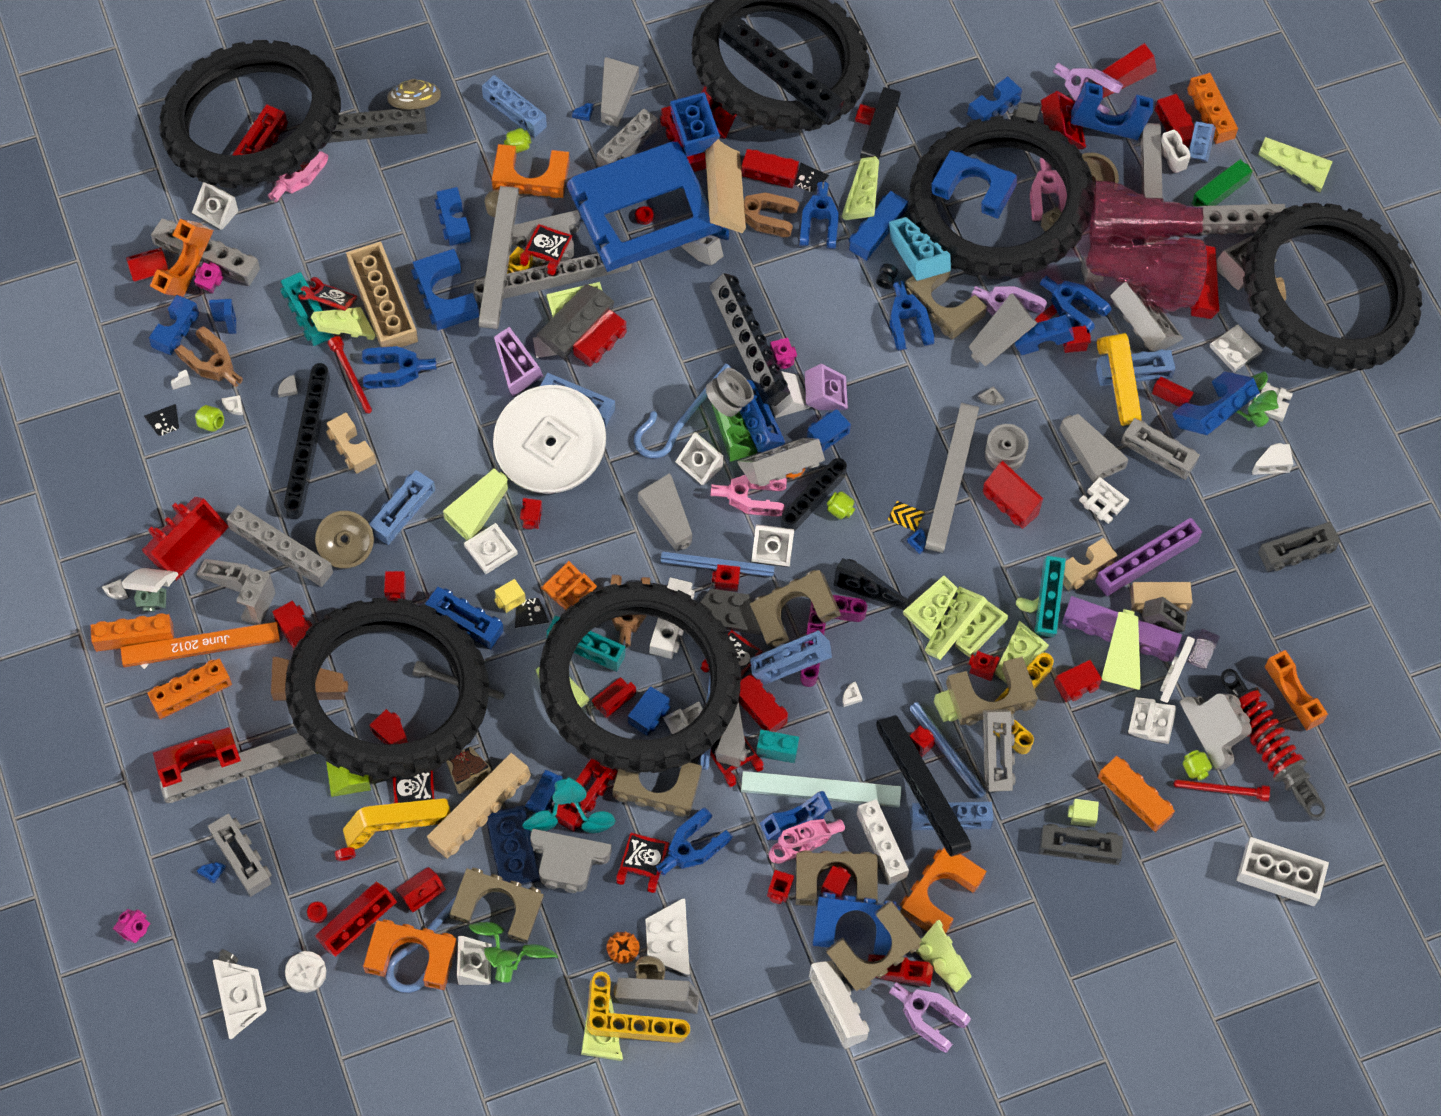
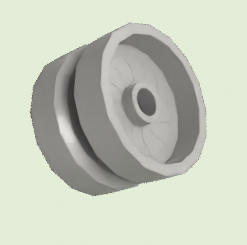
M732 368L724 369L717 378H714L706 386V394L710 402L720 413L729 417L736 415L742 407L749 404L754 398L749 382L740 372Z
M1002 424L992 429L988 435L985 447L987 463L993 469H996L1002 461L1013 471L1021 467L1028 450L1029 440L1026 433L1013 424Z

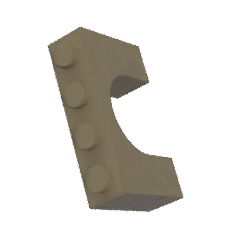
M951 271L916 281L914 276L906 280L905 288L907 295L913 294L927 309L930 320L936 323L941 328L942 333L949 336L952 340L985 317L987 307L976 295L954 308L940 306L934 301L931 293L949 280Z
M820 570L810 571L805 577L794 579L789 582V585L783 588H776L772 593L757 597L754 602L750 603L765 641L772 649L789 641L781 621V613L785 604L793 598L806 597L811 599L816 613L823 623L841 615L826 578Z
M1023 656L1004 661L1002 671L1008 685L1009 694L1000 701L989 702L979 698L972 688L967 671L948 675L946 685L960 726L964 724L967 726L974 725L978 721L983 720V710L1007 709L1011 711V714H1014L1018 710L1028 711L1034 708L1038 698Z
M687 763L681 766L675 786L663 793H654L645 789L639 780L640 774L625 772L626 770L621 769L618 770L613 787V797L616 800L635 802L636 805L641 807L651 806L661 812L671 811L681 817L685 815L690 816L702 774L701 765Z
M809 850L796 853L795 905L816 906L817 879L823 871L832 868V866L842 867L852 875L856 884V900L864 901V897L874 898L878 902L877 854L871 852L852 854L850 851H843L840 854L832 853L831 851L812 853Z
M466 868L450 912V918L470 924L478 901L488 893L500 892L509 896L516 908L508 932V938L528 944L544 894H541V891L537 888L530 887L527 889L521 887L522 884L516 881H510V883L503 881L502 877L491 874V876L485 875L478 868Z
M892 900L875 912V915L888 930L892 938L891 948L885 957L878 961H865L853 952L843 937L826 949L827 954L856 992L859 989L862 991L867 989L872 984L870 982L876 976L881 978L888 972L887 968L892 964L894 966L898 965L905 959L903 956L909 951L913 953L921 947L919 943L922 942V939Z

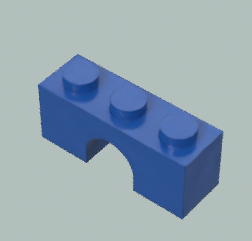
M1007 76L995 85L993 96L997 100L990 101L981 95L969 104L967 115L973 120L981 119V121L990 120V117L1003 115L1008 108L1020 102L1022 89Z
M458 187L437 191V199H434L436 210L440 209L441 212L438 216L440 225L444 224L445 229H442L444 239H448L450 246L471 242L466 217H453L455 213L463 212Z
M176 295L168 307L170 318L176 322L171 326L157 324L149 337L152 348L168 355H172L174 349L180 345L183 336L188 334L190 325L199 316L197 304L179 295Z
M1066 315L1039 322L1015 342V346L1021 355L1039 351L1038 345L1045 341H1053L1056 345L1073 341L1072 325Z

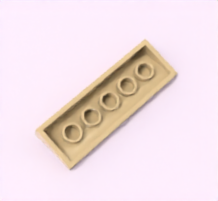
M718 139L705 150L710 223L743 233L746 225L740 151L728 147Z

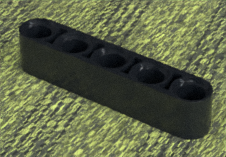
M883 87L862 147L861 159L876 156L879 160L901 91Z
M835 458L821 471L783 512L781 528L797 530L845 478L847 469L845 460ZM823 481H828L829 484H824V483H822V482H823ZM810 494H817L818 496L812 497ZM802 506V507H805L806 509L801 510V509H799L798 507ZM791 519L794 522L789 523L786 520Z

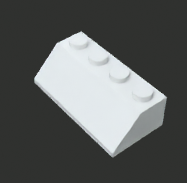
M833 961L811 964L809 977L844 1050L867 1040L869 1027L865 1020H861L859 1006L856 1002H852L850 995H852L851 990L847 984L843 983L841 979L843 975L840 969L834 965Z

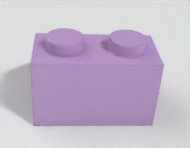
M823 364L805 371L807 405L817 410L848 409L845 375Z

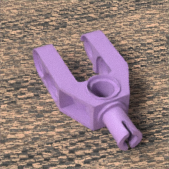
M1058 63L1055 66L1057 69L1053 70L1054 74L1066 79L1064 85L1075 101L1085 82L1089 81V78L1115 93H1119L1123 87L1122 83L1098 69L1074 68L1070 70ZM1077 76L1081 78L1080 85L1076 84ZM1102 104L1097 108L1100 112L1107 115L1110 109Z
M975 286L971 297L976 295L980 300L986 302L987 311L992 316L1012 293L1026 309L1033 312L1043 313L1047 305L1046 300L1018 287H994L993 291L989 292Z
M897 982L889 991L890 994L904 1003L903 1012L913 1031L945 1053L949 1051L953 1044L942 1036L938 1029L934 1030L922 1021L923 1018L921 1016L924 1015L926 1009L931 1006L961 1028H965L971 1020L964 1011L939 993L918 989L910 993ZM913 1003H921L923 1009H915Z

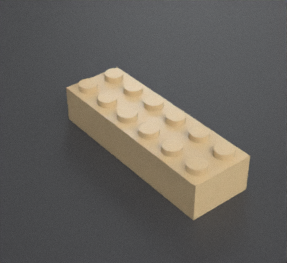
M381 241L346 252L349 268L380 347H404L418 342L417 330Z

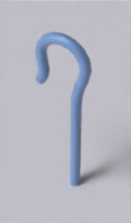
M725 364L714 378H717L724 369L731 367ZM706 388L675 424L665 447L658 451L647 450L641 443L643 433L656 421L657 413L652 411L649 419L637 429L634 435L636 450L647 458L657 459L667 455L674 446L682 427L708 397Z
M456 896L432 921L427 929L435 931L450 915ZM411 943L390 958L386 978L392 988L399 992L412 993L425 986L423 979L426 970L417 982L410 985L401 984L394 976V967L397 962L414 952L421 946L420 944Z

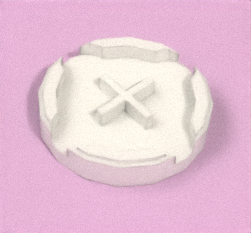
M300 952L292 956L286 964L285 976L287 983L298 992L308 993L315 991L326 979L327 970L325 963L314 952Z

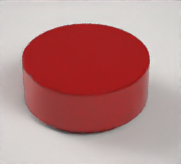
M647 206L639 207L635 212L636 221L641 225L650 224L653 221L652 209Z
M353 847L335 851L337 861H347L356 856L355 848Z
M313 902L308 906L307 916L311 922L321 923L327 918L328 911L322 902Z

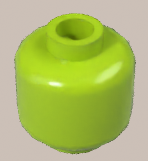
M518 128L506 134L504 144L516 146L517 154L528 150L532 141L527 130L524 131L523 128Z
M204 405L195 414L197 426L201 429L215 432L224 424V416L219 408Z
M843 491L834 492L826 503L828 511L840 520L846 516L849 518L855 511L853 507L854 499Z
M1195 750L1184 756L1185 760L1182 764L1189 778H1197L1200 781L1209 776L1208 772L1212 769V765L1205 752Z

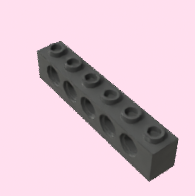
M425 107L420 109H390L339 114L340 118L337 127L333 130L332 137L328 143L427 133Z

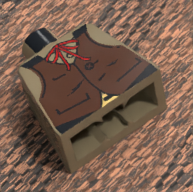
M472 747L463 749L454 759L446 761L459 795L480 784L491 773L489 765Z

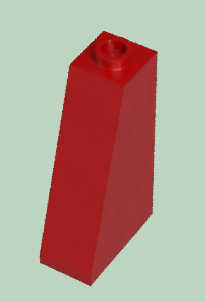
M1144 43L1101 72L1122 83L1123 89L1157 72L1155 57ZM1092 80V83H1093V84L1100 85V84H1098L1097 82H1095V81ZM1103 86V98L1115 93Z

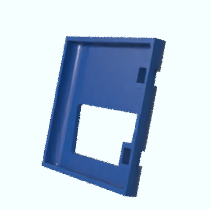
M669 142L572 177L567 183V189L607 272L722 231L721 226L710 223L709 201L679 142ZM679 188L684 189L693 214V218L626 242L620 241L605 217L608 213Z

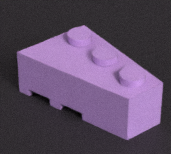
M510 327L494 337L512 397L543 377L540 367Z

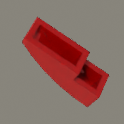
M869 954L868 961H878L885 956ZM904 957L905 959L898 965L894 966L892 964L887 968L888 972L879 978L897 983L930 987L934 968L929 962L911 961Z

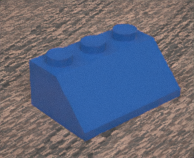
M705 92L670 101L671 114L686 157L704 152L720 138Z

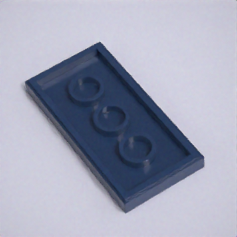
M524 805L502 809L496 813L492 812L487 820L498 876L502 877L503 881L509 883L510 881H516L522 885L540 882L536 857L531 845L530 830L522 827L523 823L527 820Z

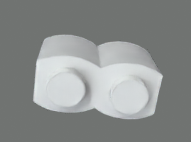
M1176 130L1163 133L1161 138V154L1167 159L1169 168L1174 173L1186 170L1190 160V152L1182 144L1180 134Z

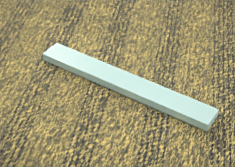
M743 771L741 792L810 799L817 792L824 791L829 801L865 804L877 799L880 806L900 807L901 786Z

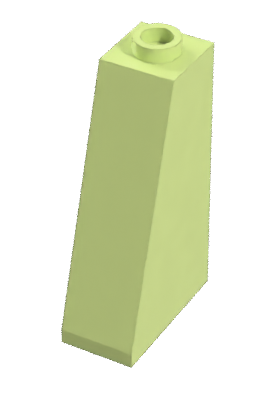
M495 469L491 470L443 510L444 519L465 540L468 541L480 532L508 490L507 477L502 472H498Z
M1123 609V613L1118 612L1102 680L1140 690L1138 616H1134L1135 612Z

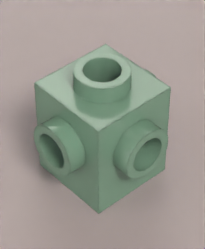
M160 588L158 592L136 590L134 595L136 607L143 608L144 612H155V609L166 608L167 589Z

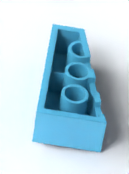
M907 217L889 222L890 239L916 281L951 271L950 253L943 251L937 242L933 243L927 234L921 233L920 228Z

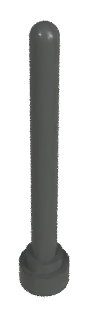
M416 662L413 676L419 678L421 676H428L458 686L456 677L429 669L423 662ZM489 688V697L498 700L504 698L502 692Z

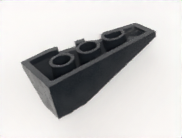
M841 559L836 568L833 586L901 610L907 608L909 600L855 560Z

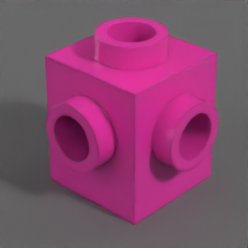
M211 262L209 264L203 263L202 267L199 266L196 270L195 285L213 293L216 286L219 287L223 280L222 272L219 270L220 267Z
M784 338L770 342V350L773 352L774 359L780 369H787L793 366L797 353L795 347H791L789 339Z
M127 909L119 916L113 930L126 941L136 944L146 934L147 928L151 923L145 919L146 915L140 910L136 909V911Z

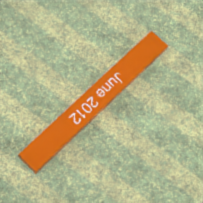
M277 622L121 647L123 667H130L280 642Z

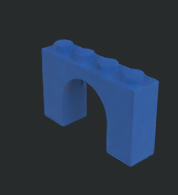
M1085 82L1071 110V124L1138 140L1153 113V98L1136 94L1127 111L1118 115H1107L1097 109L1103 99V86Z
M950 150L932 182V194L949 200L960 181L968 177L982 178L988 182L990 188L981 202V212L998 219L1017 186V175L1011 171L1002 170L993 164L981 162L977 158L965 156L961 152Z
M455 249L413 261L412 277L419 283L417 284L418 292L420 295L423 294L425 298L423 299L424 307L426 310L429 309L431 313L429 314L430 322L432 325L435 324L437 331L479 317V309L473 293L455 299H442L432 291L433 286L439 280L461 273V266Z
M1224 371L1212 381L1214 389L1221 399L1204 406L1184 403L1172 413L1178 428L1203 435L1210 434L1260 393L1254 378Z
M823 892V895H819L813 946L829 948L833 945L836 924L840 917L849 911L859 910L870 915L876 925L873 953L878 955L888 954L892 938L888 930L875 915V912L890 900L878 903L876 899L864 897L863 901L856 900V896L844 895L843 898L835 897L836 894L830 892Z

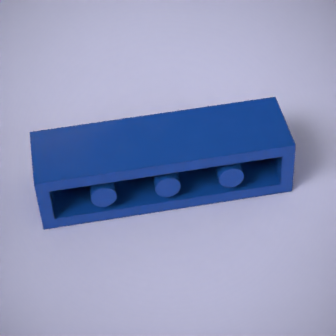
M892 191L886 196H882L878 207L875 208L874 216L869 217L866 221L863 220L857 233H853L849 238V250L867 261L890 233L889 222L901 219L907 212L908 201Z

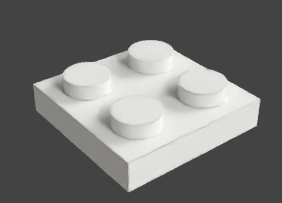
M1236 325L1210 344V348L1233 372H1236L1262 353V349L1239 325Z
M496 523L464 543L465 548L485 574L518 554L515 547Z

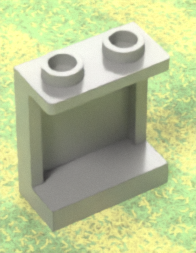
M255 568L251 569L237 598V603L246 606L241 616L243 621L254 625L262 623L276 594L269 573Z

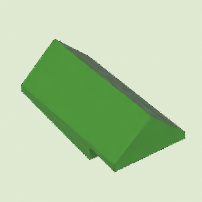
M712 404L730 462L756 454V447L740 411L736 415L729 417L720 413Z

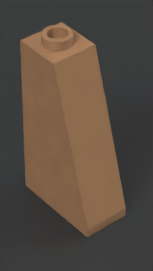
M272 657L271 695L273 701L286 700V672L290 660L280 657ZM320 668L315 683L318 700L344 699L345 693L348 692V681L344 680L342 673Z

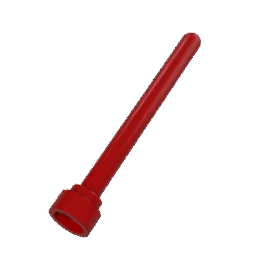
M340 336L333 337L327 344L330 350L337 354L365 413L370 414L372 408L343 351L344 342Z
M1175 780L1173 782V785L1177 788L1256 796V799L1265 802L1269 801L1270 786L1261 785V787L1256 789L1186 780Z

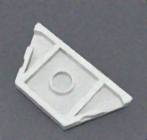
M1188 636L1179 658L1174 657L1160 689L1163 692L1161 701L1168 703L1193 646L1194 638Z
M681 899L646 918L647 956H655L663 962L666 969L671 971L673 969L682 973L683 976L690 977L685 899Z
M212 960L229 1039H232L266 1011L258 969L220 960Z

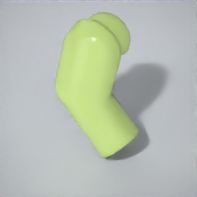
M1020 597L1016 600V606L1022 611L1032 613L1038 608L1039 597L1033 601Z

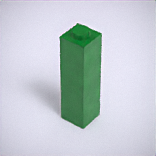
M1241 159L1197 191L1194 194L1192 204L1194 206L1218 205L1247 183L1253 170L1247 163H1244Z

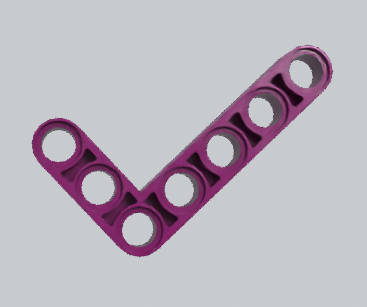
M833 595L837 606L843 607V609L839 610L841 615L834 619L851 622H861L865 619L867 604L864 600ZM811 601L806 635L818 630L824 635L826 623L819 619ZM854 609H861L862 612H855ZM818 620L821 624H815L813 621ZM808 641L810 645L814 644L813 641ZM820 663L801 670L800 681L804 686L812 687L817 683ZM806 673H811V674H813L814 676H813V677H806L805 674H806Z

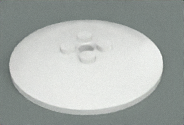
M560 385L535 387L515 397L500 414L494 430V452L502 471L521 488L542 494L564 492L584 482L600 464L606 446L605 424L594 403L579 391ZM549 438L556 439V443L553 446L546 445V441Z

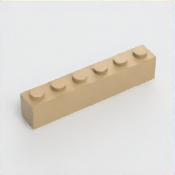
M512 753L509 754L427 836L430 845L447 859L457 853L460 846L465 841L471 839L479 827L486 824L488 816L492 812H498L502 804L507 799L512 798L521 785L528 782L531 776L529 767Z

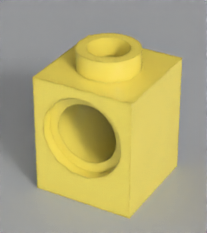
M515 579L495 590L496 598L494 601L498 608H503L506 613L526 601L525 593Z

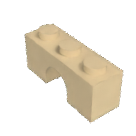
M347 413L327 422V436L331 441L334 440L337 445L335 447L340 455L343 454L345 456V462L349 469L353 468L355 473L358 474L376 464L375 455L366 441L359 444L349 443L351 438L357 436L356 426Z
M1104 538L1088 547L1086 557L1090 560V564L1082 565L1074 557L1065 562L1063 585L1068 591L1074 588L1079 589L1084 585L1085 581L1095 579L1100 571L1115 563L1117 554Z

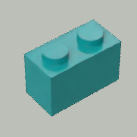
M760 729L756 754L758 757L795 763L799 736Z

